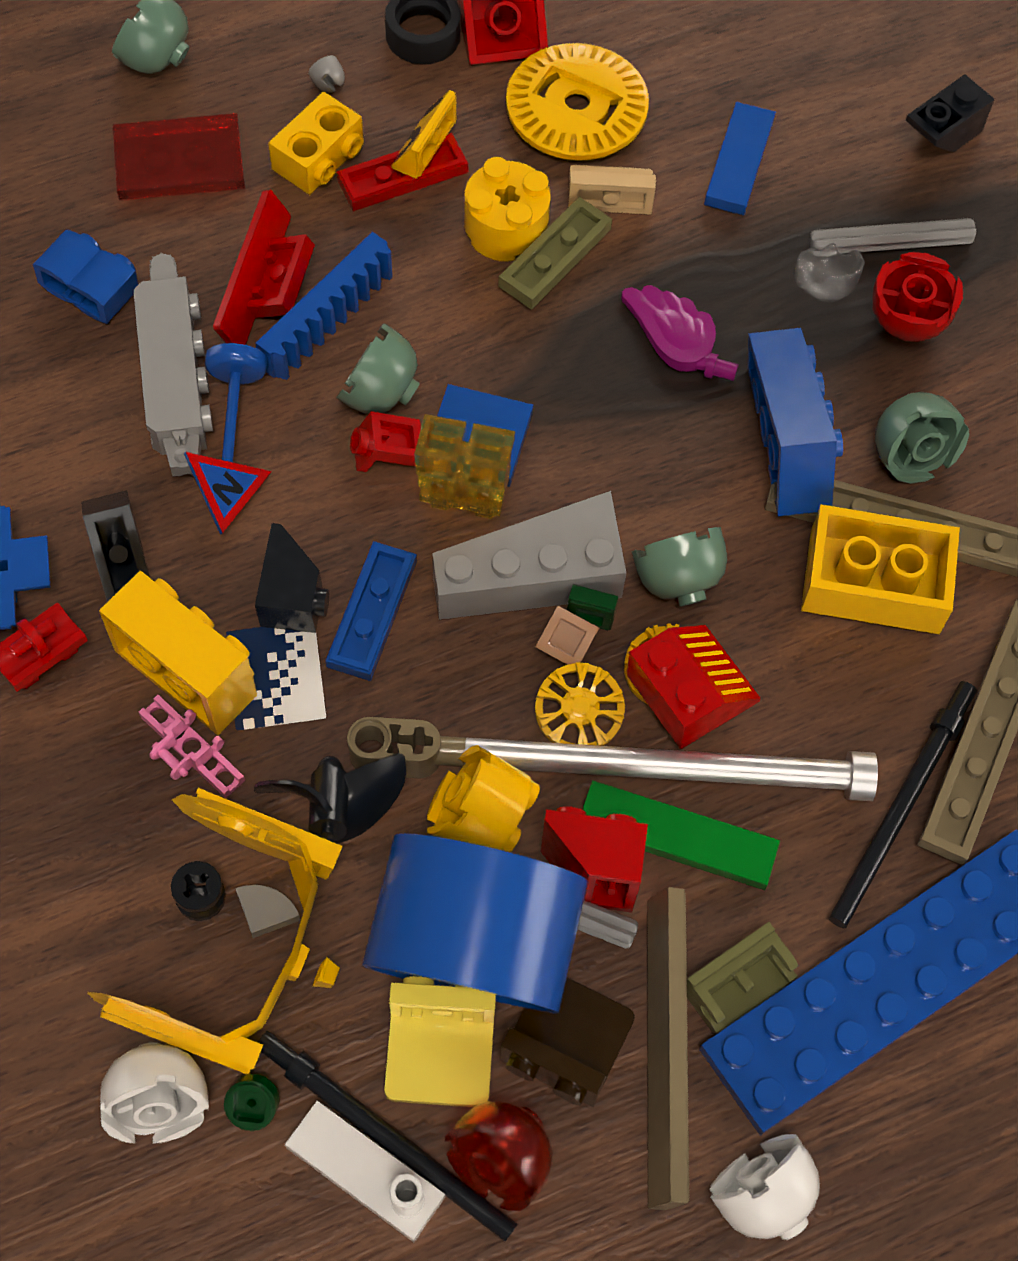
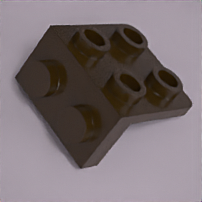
M566 978L559 1013L525 1008L515 1029L510 1027L501 1045L500 1060L506 1063L505 1067L513 1074L528 1081H534L536 1078L554 1087L553 1092L560 1098L580 1106L583 1102L593 1107L633 1025L634 1013L628 1007Z

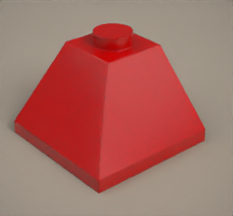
M458 0V5L461 9V29L469 65L528 58L532 54L548 48L544 0Z

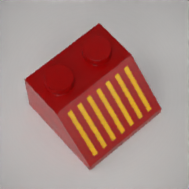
M706 625L668 628L629 651L627 677L680 750L760 702V696Z

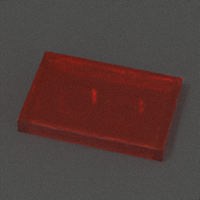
M237 113L112 124L116 186L119 200L245 188Z

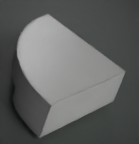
M245 885L235 888L253 938L301 921L294 904L281 892L263 885Z

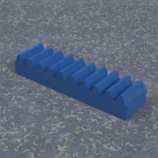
M371 232L255 343L256 348L262 351L268 359L266 373L273 378L278 377L287 380L290 377L288 366L299 369L301 367L300 355L311 357L313 355L312 343L320 346L324 344L323 332L334 335L336 333L335 321L345 324L347 322V310L355 313L359 310L358 299L366 302L370 300L369 288L379 291L381 289V278L388 280L392 278V258L387 241Z

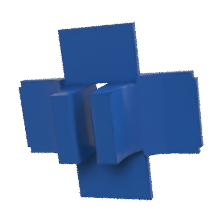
M4 505L0 506V630H5L16 626L15 603H17L18 591L50 588L51 585L47 535L13 539L11 509Z

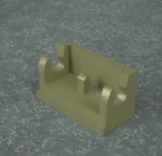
M768 922L687 979V999L712 1033L716 1035L794 982L798 977L794 972V969L798 967V963L776 934L774 927Z

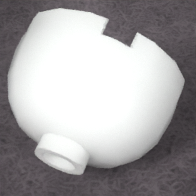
M150 1042L128 1051L113 1062L101 1084V1126L109 1136L127 1143H135V1134L147 1135L155 1133L152 1138L153 1144L164 1143L183 1137L202 1124L204 1121L203 1111L204 1109L208 1110L209 1106L207 1085L203 1072L188 1053L170 1045Z
M784 1134L761 1143L760 1146L765 1153L749 1162V1158L744 1153L726 1167L711 1184L710 1191L713 1196H710L727 1222L741 1234L761 1239H770L780 1235L781 1239L787 1240L798 1235L807 1227L809 1221L806 1217L814 1209L820 1190L819 1174L812 1157L795 1134Z

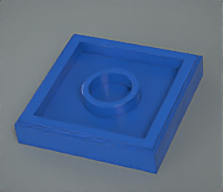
M448 384L424 454V466L435 468L436 461L444 458L449 462V472L480 480L481 470L485 467H490L494 470V483L510 487L532 418L533 404Z

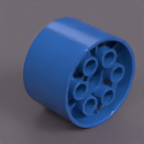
M396 834L393 838L362 966L401 979L412 976L429 978L437 986L455 987V984L496 994L495 1002L543 1012L559 1013L588 881L576 873L555 865L490 847L427 835Z

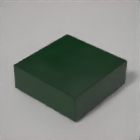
M573 584L567 610L598 626L599 629L608 631L612 629L618 596Z

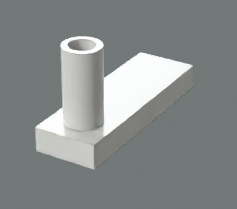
M316 1101L285 1143L288 1150L412 1242L416 1241L445 1199V1194L318 1101Z

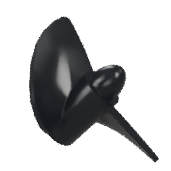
M402 753L393 754L367 763L347 773L344 771L338 758L326 756L319 762L317 769L311 774L310 784H303L295 780H266L255 784L254 792L292 793L310 800L308 832L334 843H342L363 834L391 808L405 783V756Z

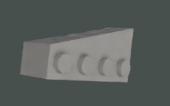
M611 491L432 553L433 582L439 620L568 604L573 584L622 598L626 578V568Z

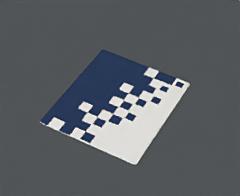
M267 627L226 632V637L228 635L234 636L249 651L250 656L248 659L250 667L255 674L253 680L257 696L235 718L236 730L326 718L316 633Z

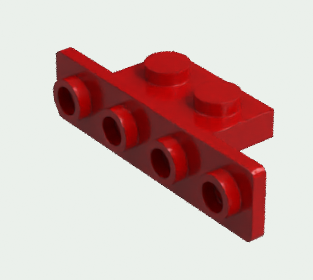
M265 190L261 193L213 324V329L225 343L246 345L255 318L283 316L294 307L315 247L307 234L284 237L291 215L272 190Z

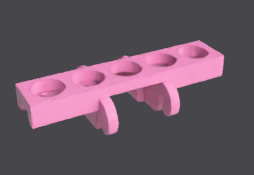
M160 695L154 697V702L150 706L139 711L140 717L163 738L159 743L155 742L152 745L153 749L149 757L153 760L163 759L173 769L170 774L173 780H177L181 776L183 778L186 777L189 773L188 770L193 767L226 799L245 781V778L218 752L222 748L224 740L220 736H216L212 740L213 745L210 746L190 727L196 718V714L191 709L185 712L184 719ZM157 709H163L169 715L168 719L161 724L151 715ZM184 732L181 738L176 739L181 733ZM189 740L200 742L201 748L196 753L192 751L188 755L184 753L183 746ZM173 748L184 759L179 761L168 750ZM213 757L218 763L213 770L209 771L204 764ZM228 771L234 777L232 784L225 786L216 778L219 773Z

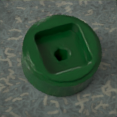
M243 1075L233 1082L225 1095V1114L233 1125L242 1130H260L272 1121L279 1108L280 1097L278 1090L268 1078L262 1075Z

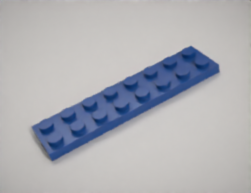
M1016 829L701 1044L700 1052L760 1136L1018 955V830Z

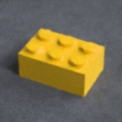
M820 504L810 534L801 611L940 635L953 611L960 527Z
M140 570L99 610L114 651L186 710L191 709L196 714V718L218 736L257 696L253 680L255 674L250 667L248 659L250 653L234 636L228 635L224 638L213 629V622L202 610L195 606L189 610L179 602L178 594L167 582L161 578L153 581Z

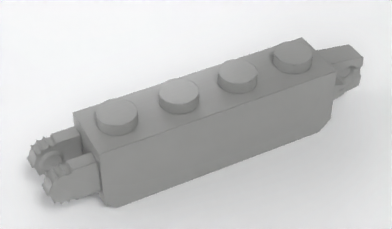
M161 252L155 257L152 256V260H150L151 281H143L133 290L146 427L150 431L152 448L162 455H167L172 476L192 475L193 473L184 453L190 452L201 455V450H207L205 432L213 431L210 404L202 405L201 394L209 393L206 367H198L197 357L205 356L202 330H194L193 320H201L200 304L197 293L189 294L186 277H178L174 257L172 258L171 254L167 255Z

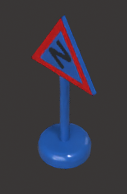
M223 343L212 346L205 355V367L209 374L220 381L229 383L222 460L190 452L184 453L220 535L272 472L233 463L240 384L259 381L265 376L268 367V359L262 351L249 345L238 343Z

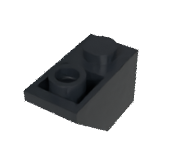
M964 74L909 113L905 121L934 146L955 152L982 133L995 99Z

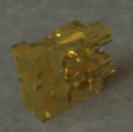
M425 414L414 453L416 475H419L418 486L421 488L419 501L430 503L432 508L448 510L452 507L473 511L479 517L492 519L494 516L500 517L509 481L515 431L473 423L469 442H465L467 422Z

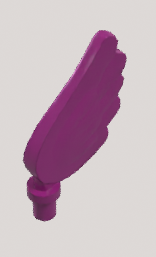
M652 285L644 286L641 291L632 287L625 288L622 291V303L639 322L654 350L667 365L675 370L684 372L702 370L705 371L704 377L710 379L713 376H717L731 381L735 380L739 364L719 359L718 354L712 353L716 337L713 319L706 312H698L691 299L685 297L678 298L672 292H662Z

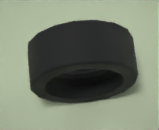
M390 0L385 8L386 41L391 51L402 60L413 64H433L445 60L458 47L460 43L461 9L456 0ZM417 15H430L439 18L447 24L439 32L429 35H416L407 32L400 26L406 19Z

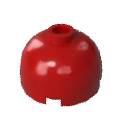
M908 252L901 254L899 260L893 261L890 264L889 261L886 262L876 278L872 294L873 312L879 324L891 336L903 341L921 342L937 337L953 322L963 300V284L959 276L956 281L954 276L948 271L950 265L943 259L928 253Z

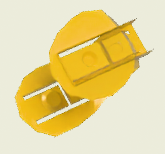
M198 788L196 791L197 797L181 794L172 799V801L183 813L207 828L251 849L287 861L304 910L293 950L257 1020L226 1035L217 1037L173 1019L169 1014L153 1007L141 1006L103 993H87L96 1002L103 1005L101 1018L244 1074H249L250 1070L255 1067L263 1045L247 1038L263 1028L285 986L286 980L296 981L299 978L310 950L302 944L318 890L316 876L327 880L334 869L342 846ZM328 957L321 963L312 987L331 988L334 985L340 968Z

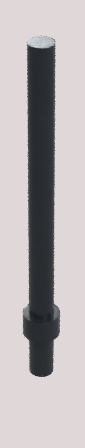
M961 681L946 708L938 710L930 725L932 730L930 737L829 916L830 922L844 929L847 928L949 741H954L958 737L965 724L962 717L977 692L976 687L972 684Z
M266 1031L257 1042L263 1045L261 1052L286 1071L284 1077L300 1090L305 1087L410 1169L442 1191L446 1197L504 1242L508 1240L518 1225L516 1222L318 1070L320 1064L304 1051L300 1054L296 1053L269 1031Z

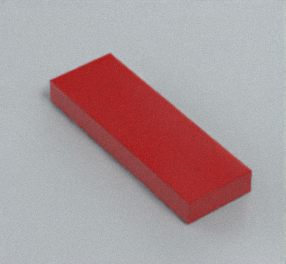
M452 133L447 134L425 170L417 179L391 167L400 150L337 171V181L352 211L354 212L468 173V161Z

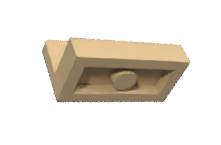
M572 165L570 167L568 207L578 197H581L601 212L651 215L656 187V174H653L651 169Z

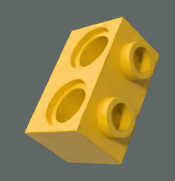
M323 91L268 142L272 170L310 195L321 184L328 183L334 176L335 171L348 158L355 157L364 144L362 116Z

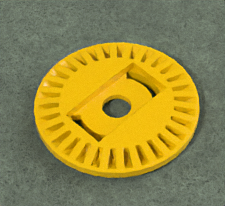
M560 44L532 54L517 67L507 87V114L516 132L523 140L537 150L566 160H593L618 152L630 144L641 132L648 114V91L639 72L622 56L611 50L590 44ZM552 83L546 91L545 98L539 96L542 90ZM580 94L589 100V105L582 110H574L566 105L565 100L570 95ZM617 104V108L605 125H602L608 117L610 105Z

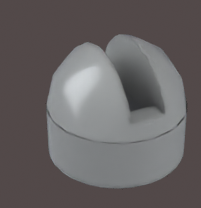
M335 56L323 57L309 69L308 74L320 91L333 93L335 92L333 85L338 84L342 86L344 84L345 74Z

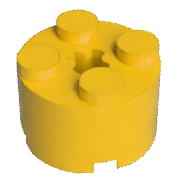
M492 157L486 160L484 166L470 177L465 188L464 227L471 239V245L477 252L493 260L513 261L515 256L521 255L548 228L551 197L548 177L543 172L520 162L506 161L501 157Z
M478 745L472 746L458 758L466 763L456 775L448 771L440 783L427 814V820L434 823V826L428 827L427 832L434 837L511 852L517 845L521 835V829L517 826L524 812L536 801L540 792V786L533 782L528 774Z

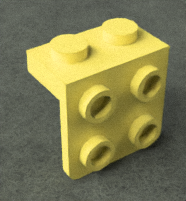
M417 976L406 977L403 979V983L391 982L389 999L391 1019L384 1087L386 1098L392 1102L477 1108L485 1106L489 1100L496 994L455 984V987L434 985L432 979Z

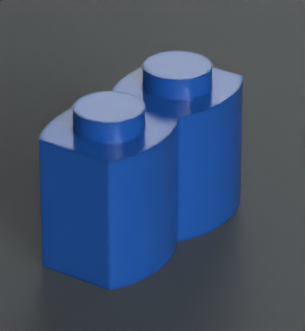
M65 230L33 264L37 282L44 289L61 300L73 303L86 315L105 324L134 295L133 290L138 286L136 269L128 258L121 254L114 255L101 250L99 244L91 236L85 233L78 234L71 230Z

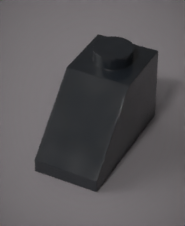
M127 490L81 501L83 520L107 602L140 570L150 578Z
M272 523L255 601V609L260 627L316 633L319 616L326 617L329 589L323 588L319 569L282 524Z

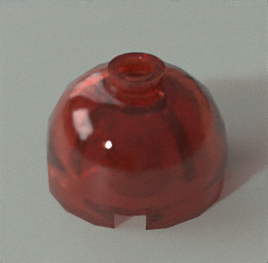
M488 1101L476 1105L445 1135L444 1142L451 1141L452 1148L446 1155L459 1178L483 1198L488 1196V1190H490L497 1197L504 1199L499 1208L507 1211L524 1210L541 1192L549 1178L553 1157L549 1138L543 1128L540 1117L527 1107H520L504 1101Z

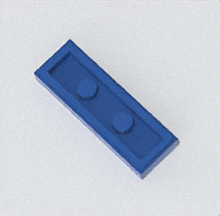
M736 102L708 187L704 205L745 215L774 122L775 111Z
M373 541L326 658V668L368 681L372 680L416 566L417 554Z

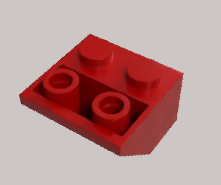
M563 806L557 808L556 811L546 809L540 852L551 865L566 869L587 879L588 885L584 901L609 910L632 913L641 884L648 824L637 823L634 817L625 814H610L603 818L586 815L584 810L576 807Z

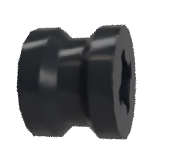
M200 861L186 863L176 871L172 878L171 892L173 899L176 901V905L182 915L194 921L209 920L216 916L223 908L226 899L224 885L219 873L210 864ZM206 882V885H205V886H196V885L193 884V883H195V884H198V883L204 884V883Z

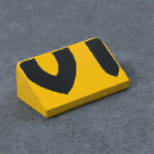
M449 90L426 111L391 164L394 170L416 179L418 176H421L456 122V96L454 91Z

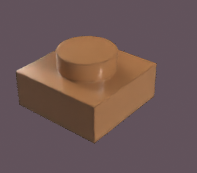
M557 605L535 647L567 665L581 662L599 627Z

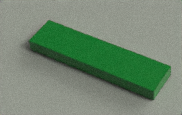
M592 780L582 809L589 816L606 818L610 814H625L634 817L637 823L648 824L645 852L765 890L768 885L780 843L778 839Z

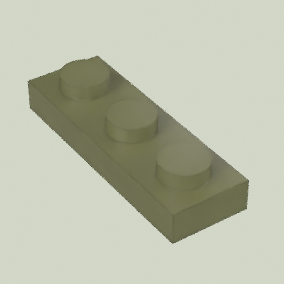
M578 197L499 276L498 287L532 310L611 230L612 218L581 197Z

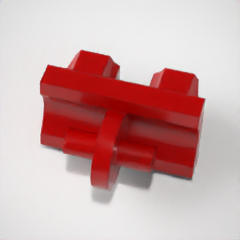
M57 602L30 622L26 618L16 623L19 630L0 642V672L16 692L21 689H27L39 680L40 675L61 660L66 661L76 654L78 648L86 643L88 639Z

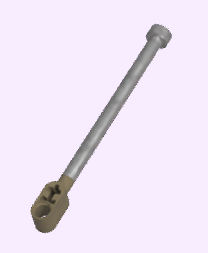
M365 717L357 720L350 727L347 735L350 761L355 769L393 755L392 742H397L398 753H402L405 756V778H426L436 772L439 765L463 767L466 763L458 758L470 747L478 745L519 770L839 789L845 791L847 800L873 801L878 780L877 757L873 752L849 751L846 761L449 737L440 736L437 728L424 720ZM368 740H375L383 745L378 751L373 753H366L358 748L363 742ZM416 745L424 746L422 754L413 753Z

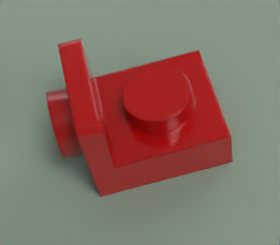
M371 411L361 425L353 430L351 435L350 450L352 454H355L357 471L367 472L376 460L417 467L424 459L420 419Z

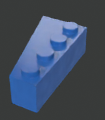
M801 328L748 333V373L756 412L760 413L763 446L768 447L771 484L777 482L775 505L778 516L818 512L820 504L832 506L836 457L843 455L841 430L833 429L834 413L831 400H824L825 387L822 372H815V350L813 345H806Z

